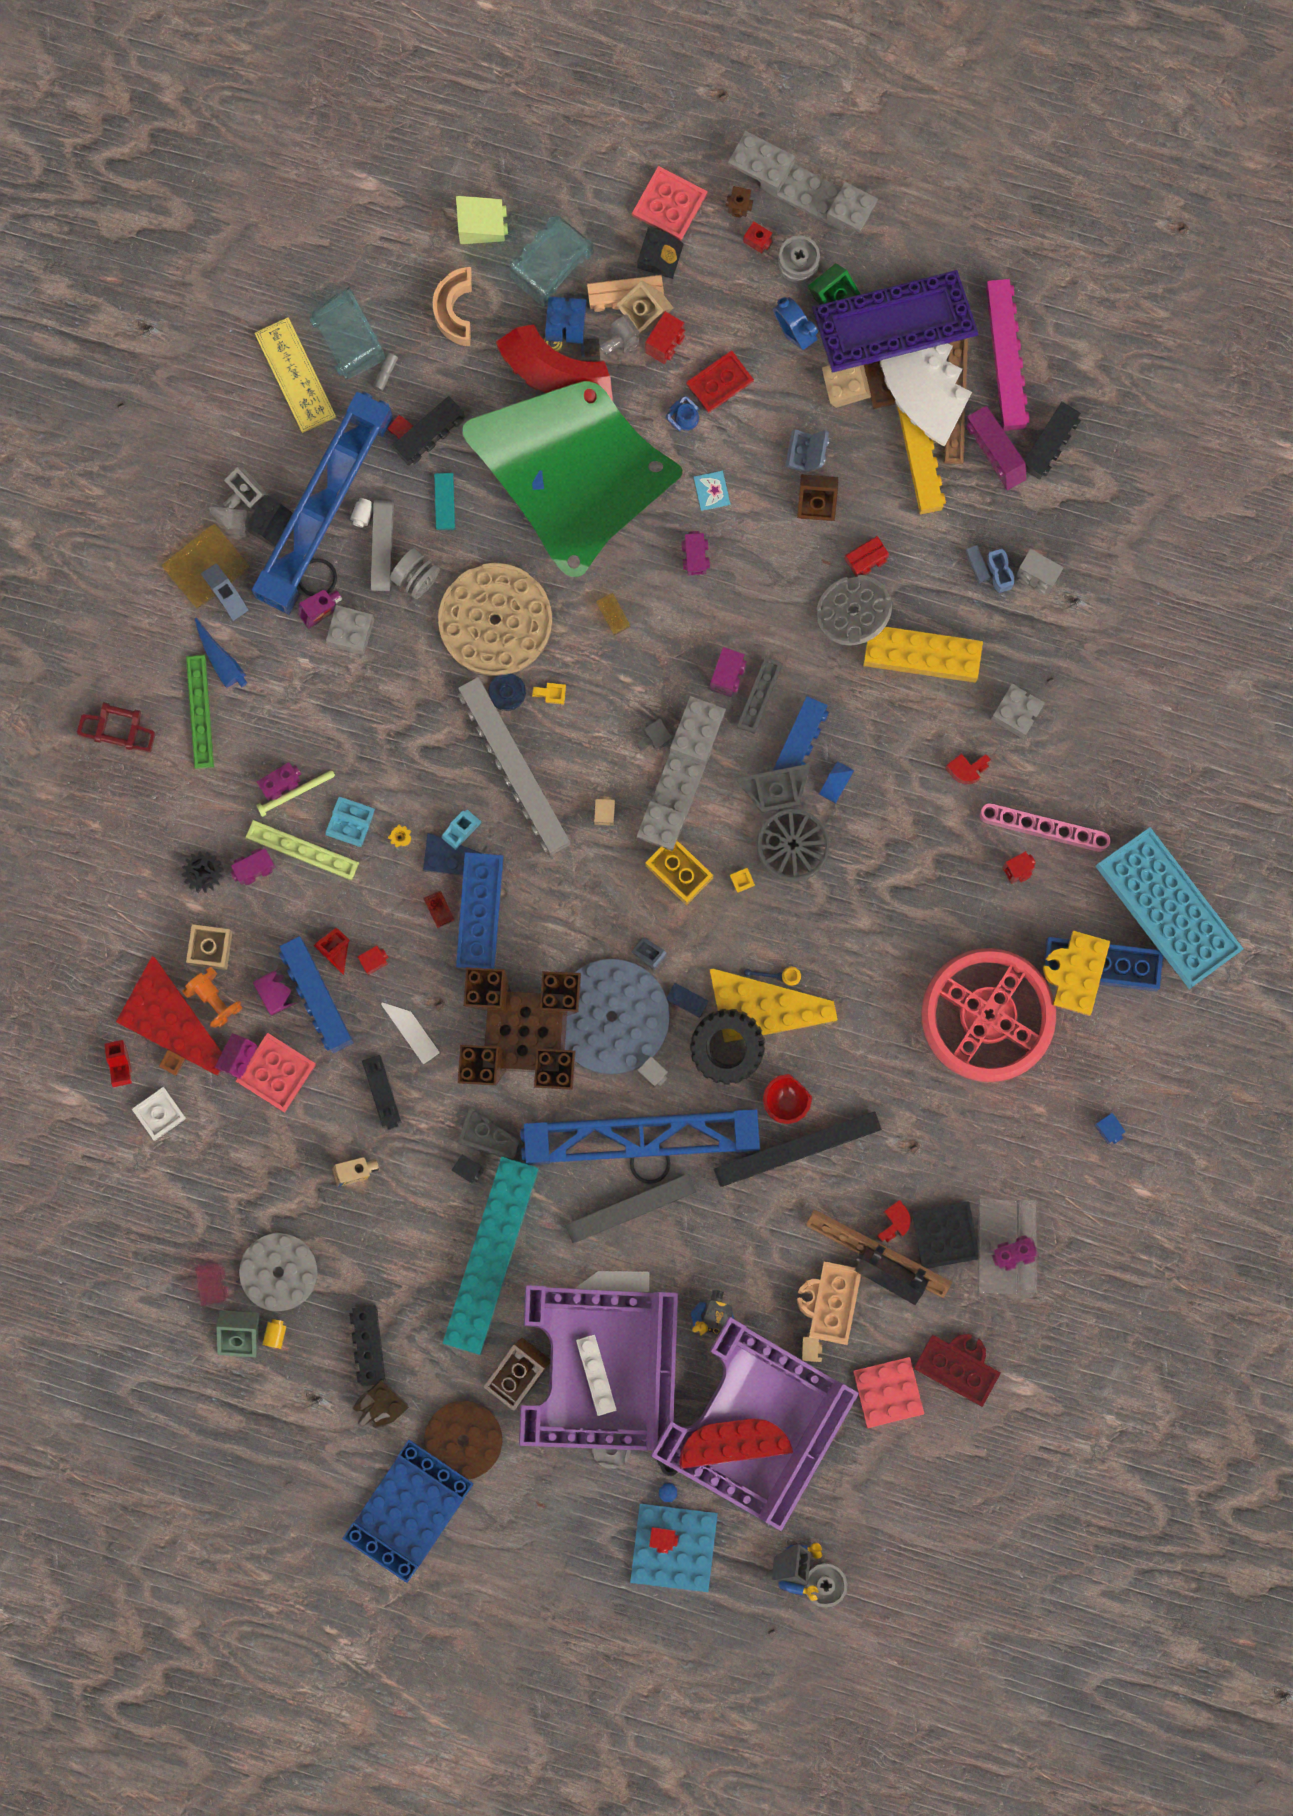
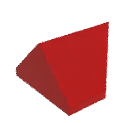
M336 927L315 943L314 947L344 975L350 940Z

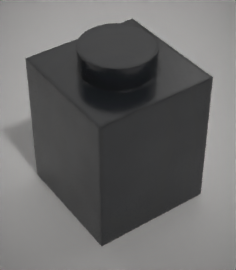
M463 1154L452 1168V1172L471 1184L473 1181L478 1182L483 1174L481 1172L482 1167Z

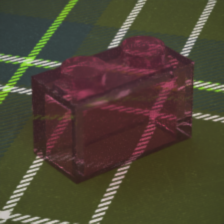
M219 1263L195 1267L201 1306L226 1303V1298H229L228 1287L224 1286L223 1279L226 1278L224 1267H221Z

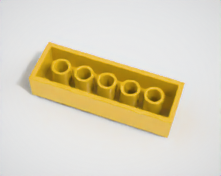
M885 627L876 637L867 641L863 666L976 683L983 641Z

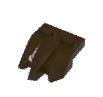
M381 1378L370 1390L365 1391L358 1398L352 1409L356 1412H363L358 1420V1424L364 1426L373 1421V1427L379 1428L394 1422L409 1408V1405Z

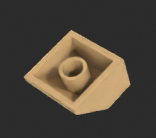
M640 281L617 304V307L638 334L650 331L659 322L665 311L669 313L673 309V306L662 292L644 281Z

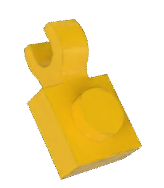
M547 683V688L533 687L532 697H546L545 703L564 705L566 685Z

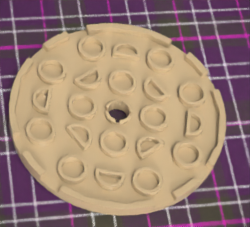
M483 564L461 574L446 590L439 608V631L447 651L463 667L487 676L505 675L526 668L543 652L551 634L552 611L544 589L527 572L508 564ZM493 615H498L501 618L498 624L493 625L490 622V618Z

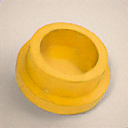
M787 967L782 973L783 982L789 986L798 984L801 979V973L796 967Z

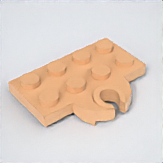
M824 1261L820 1280H808L800 1287L798 1293H809L812 1296V1300L809 1302L804 1301L802 1298H797L800 1311L805 1316L812 1318L809 1337L848 1345L861 1274L854 1271V1267Z

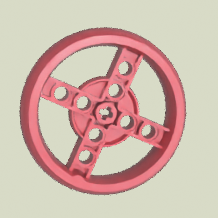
M980 948L955 956L935 973L924 994L921 1020L928 1045L935 1056L947 1068L962 1077L974 1081L999 1082L1025 1073L1042 1058L1054 1035L1056 1006H1053L1054 997L1049 984L1033 964L1010 951ZM996 963L1009 967L997 987L986 986L971 992L951 979L960 970L974 964ZM1023 977L1032 985L1040 1002L1042 1019L1038 1034L1017 1022V1008L1011 996ZM1011 978L1014 981V987H1007L1004 983L1005 979ZM954 989L959 990L961 998H953L951 991ZM996 994L1004 997L1002 1004L995 1002L994 996ZM939 996L960 1008V1020L966 1035L954 1053L944 1043L937 1027L936 1007ZM975 1000L978 1007L970 1009L967 1002ZM984 1011H991V1016L993 1017V1019H986V1014L984 1013ZM1001 1021H1008L1010 1029L1003 1030L1000 1027ZM974 1027H981L983 1029V1035H975L973 1031ZM1023 1031L1026 1034V1040L1020 1041L1017 1038V1032ZM1007 1038L1027 1051L1018 1060L1001 1067L986 1068L969 1063L981 1043L992 1044ZM966 1042L971 1043L973 1051L966 1052L963 1044Z

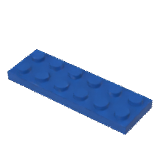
M465 852L456 960L457 968L495 969L504 855Z

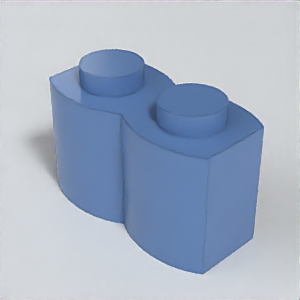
M1003 549L989 552L987 567L993 575L992 581L995 590L998 593L1011 590L1014 585V575L1008 567L1007 554Z

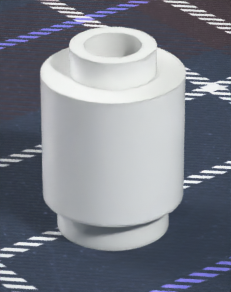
M359 498L350 518L353 521L352 524L360 528L368 526L373 513L374 503L367 499Z

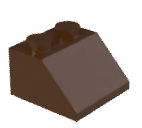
M801 474L797 518L835 521L838 477Z

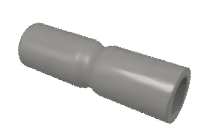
M392 353L387 354L381 371H379L372 386L374 389L383 391L389 374L392 372L398 359L396 355Z

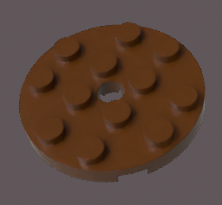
M457 1401L440 1408L430 1419L424 1435L425 1451L468 1480L483 1475L494 1466L500 1456L503 1443L501 1427L495 1416L484 1406L470 1401ZM460 1435L468 1436L469 1443L466 1446L459 1445L458 1438Z

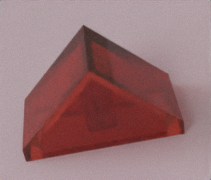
M441 890L423 898L437 928L454 921Z

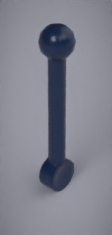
M750 969L744 970L745 976L756 975L782 980L781 972L772 974L754 972Z

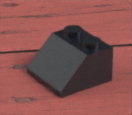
M264 495L245 527L250 534L275 547L293 513L281 503Z

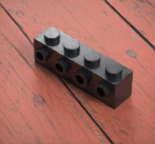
M377 1306L352 1308L353 1313H349L351 1325L354 1324L355 1332H352L353 1344L357 1345L354 1359L355 1364L359 1363L360 1370L356 1371L357 1382L361 1383L362 1387L375 1385L381 1378L386 1382Z

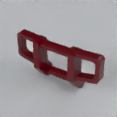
M106 702L102 704L100 716L81 715L77 734L80 737L92 739L98 743L107 742L126 747L128 750L134 749L147 753L152 751L156 736L153 730L139 726L140 710H127L111 706L110 703ZM109 713L132 718L128 740L104 734ZM85 720L99 721L95 736L82 732ZM138 730L151 735L148 747L134 745Z

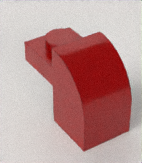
M961 753L948 763L945 769L957 782L973 784L981 778L977 772L979 771L981 774L988 769L991 759L985 754L971 765Z
M124 1040L105 1043V1054L110 1068L112 1086L118 1087L132 1084V1069Z
M899 1200L883 1212L892 1225L877 1235L881 1242L884 1240L887 1243L896 1237V1231L903 1237L909 1230L911 1223L910 1214L901 1200Z

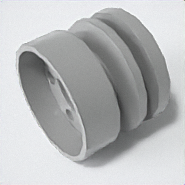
M415 548L408 551L391 573L390 580L399 587L408 583L405 589L406 593L412 592L411 596L414 599H418L433 585L440 568L437 565L432 566L433 563L430 560L422 565L425 557Z

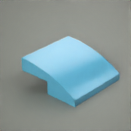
M339 797L325 835L362 847L375 809Z

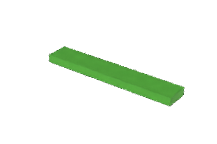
M206 655L186 656L194 768H213L214 757Z

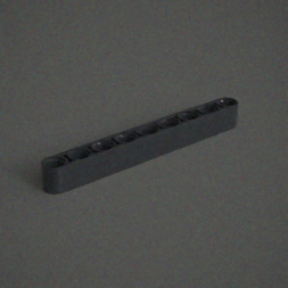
M874 1111L714 1168V1172L719 1186L723 1187L882 1130Z

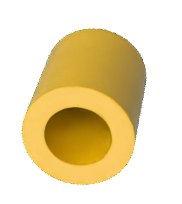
M272 1319L271 1323L267 1322L262 1345L282 1348L286 1326L283 1325L284 1321Z

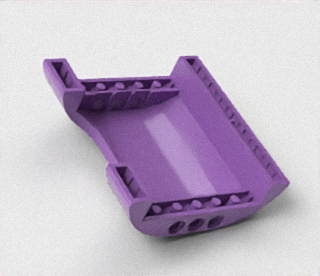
M525 1286L524 1326L540 1328L547 1334L550 1340L551 1355L547 1397L536 1406L520 1405L519 1446L653 1451L669 1421L673 1422L678 1293H644ZM592 1335L596 1337L617 1410L600 1416L596 1412L576 1342L578 1339Z
M728 1317L710 1349V1352L716 1355L723 1365V1376L720 1384L696 1423L691 1426L682 1427L669 1421L650 1456L782 1531L859 1393L756 1334L735 1319ZM763 1419L778 1426L786 1434L793 1448V1453L787 1455L680 1469L679 1465L681 1449L690 1435L703 1426L715 1423Z

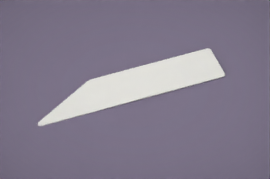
M381 1003L423 1064L439 1054L438 1049L411 1011Z
M598 1271L575 1289L649 1292V1272Z

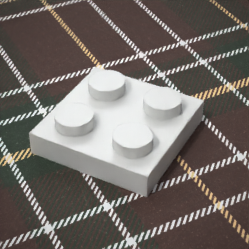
M162 1087L132 1109L154 1141L186 1119L165 1087Z

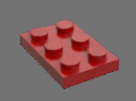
M731 350L688 380L686 385L709 414L753 383L754 379Z

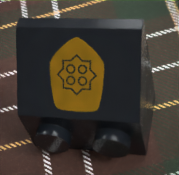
M648 227L637 260V269L673 279L684 243L667 232Z

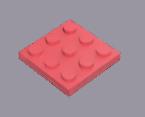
M658 166L633 210L632 216L682 241L708 191Z
M267 1033L252 1058H250L249 1065H247L242 1079H237L236 1082L285 1113L316 1066V1063Z
M910 1357L853 1371L867 1428L924 1415Z

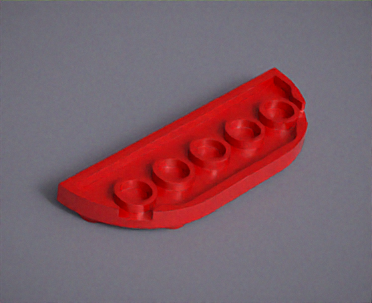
M763 1419L715 1423L703 1426L690 1435L681 1449L679 1465L680 1469L787 1455L793 1453V1448L786 1434L778 1426Z

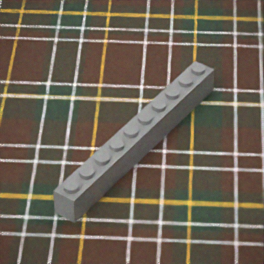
M479 677L459 687L460 693L457 694L462 705L466 703L469 708L466 711L471 721H476L478 726L475 728L479 736L485 737L487 741L485 746L490 754L494 753L496 757L494 762L499 770L503 769L505 773L503 778L508 787H513L515 792L512 795L516 802H521L524 808L521 811L526 820L530 818L533 825L530 827L535 836L539 835L542 839L540 845L544 852L548 851L551 856L571 845L570 840Z

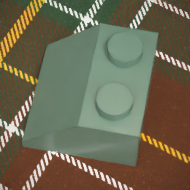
M220 1310L217 1322L218 1355L257 1357L259 1313Z

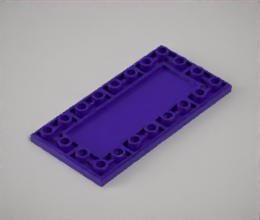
M958 270L812 307L832 373L978 336V330Z

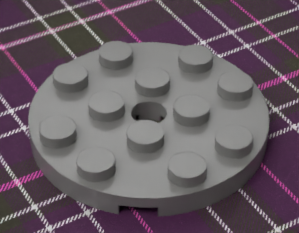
M858 575V577L853 578L845 577L829 586L821 596L817 605V621L822 632L833 642L842 645L862 644L876 637L887 625L892 612L891 598L885 586L875 578L865 575ZM853 607L859 608L858 613H850V610Z
M274 1233L259 1238L249 1246L241 1260L239 1275L242 1288L253 1303L263 1309L279 1312L296 1308L308 1299L315 1288L318 1269L314 1254L303 1241L292 1235ZM276 1267H282L284 1270V1274L280 1278H276L273 1274Z

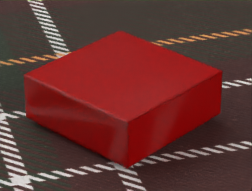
M398 415L387 429L400 439L414 425L401 415Z

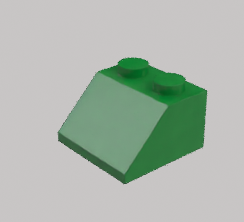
M837 263L807 286L819 305L860 295L848 271Z

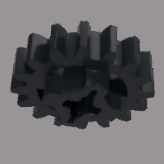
M199 851L197 857L191 854L192 860L186 859L185 861L188 865L182 866L186 870V872L182 873V876L187 877L184 883H191L189 888L192 890L196 887L197 893L201 889H203L204 893H207L208 888L214 891L213 885L220 886L218 879H223L220 872H223L224 869L218 867L222 864L221 861L215 862L217 857L213 855L210 858L209 852H206L205 856H203L201 851ZM201 860V862L198 865L194 866L196 862ZM210 862L214 865L215 871L210 870ZM203 868H205L208 873L201 876L197 871H203ZM190 873L196 876V883L191 879ZM212 879L211 882L205 884L207 880Z

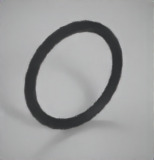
M311 559L309 564L314 562L324 563L332 570L333 583L326 590L329 594L337 583V573L334 566L324 559ZM300 580L298 585L306 595L313 596L316 594L306 590Z
M665 1155L666 1169L659 1178L647 1180L640 1177L634 1168L635 1157L630 1158L631 1172L636 1179L643 1183H657L668 1174L671 1165L670 1157Z

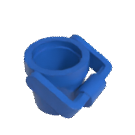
M682 396L669 408L670 410L665 416L666 420L679 432L681 430L689 431L694 429L699 423V414L697 412L699 408L688 397ZM673 414H675V422L671 419Z

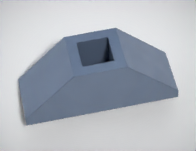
M217 563L201 573L233 621L249 611Z

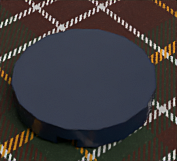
M508 673L494 677L488 688V694L496 708L503 711H511L520 707L524 702L526 688L521 678Z

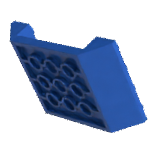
M408 1440L342 1539L408 1583L474 1483L411 1440Z

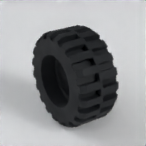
M726 1008L720 1009L717 1012L714 1011L704 1017L695 1028L690 1044L691 1058L695 1062L697 1070L701 1071L705 1078L708 1079L709 1077L713 1082H722L724 1085H730V1083L734 1082L736 1084L743 1079L749 1078L759 1067L765 1052V1038L762 1035L761 1027H758L756 1024L757 1021L753 1017L747 1016L745 1012H738L737 1009L726 1010ZM733 1029L742 1035L745 1040L746 1050L744 1056L738 1062L724 1064L712 1056L710 1040L717 1031Z

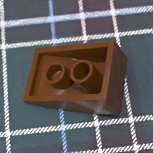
M522 1337L512 1346L484 1388L515 1411L550 1366V1359Z

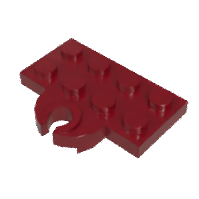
M971 1334L959 1335L950 1344L931 1335L913 1369L983 1407L1001 1372L984 1363L986 1348L982 1341L978 1339L975 1350L969 1351L966 1348V1342L972 1338Z

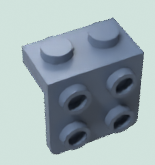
M796 429L792 430L785 467L803 473L821 468L826 461L825 452L829 444V432L824 430L811 435Z

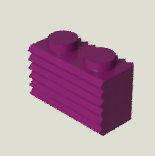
M232 1033L215 1068L227 1075L242 1079V1075L245 1073L247 1065H249L248 1062H250V1058L254 1055L257 1045L244 1037Z

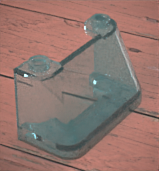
M350 287L342 290L310 313L311 317L309 320L313 328L317 327L322 333L337 362L335 369L339 376H344L345 380L385 360L383 349Z

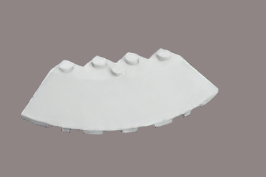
M947 343L881 360L880 365L883 369L886 385L896 399L895 402L899 409L907 414L911 419V423L925 431V435L945 446L972 393L955 384L962 368L946 361L953 346Z

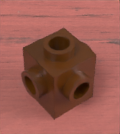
M733 186L732 194L728 195L726 200V206L729 207L728 213L738 218L746 217L747 212L751 211L753 206V200H750L752 190Z

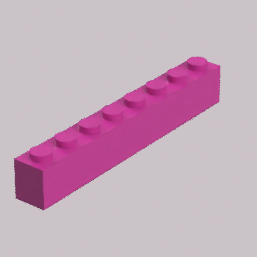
M1010 279L987 281L986 294L1002 429L1004 431L1025 429L1027 423H1029V412H1025L1027 395L1026 393L1023 394L1022 388L1025 386V377L1021 375L1020 370L1023 368L1022 357H1019L1018 350H1021L1020 339H1017L1016 332H1019L1018 321L1014 319V314L1017 313L1016 303L1012 302L1014 285H1010Z

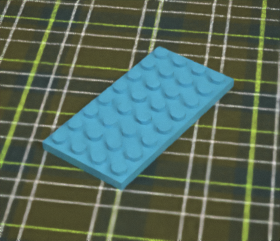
M1151 827L1095 866L1189 989L1243 950V947Z

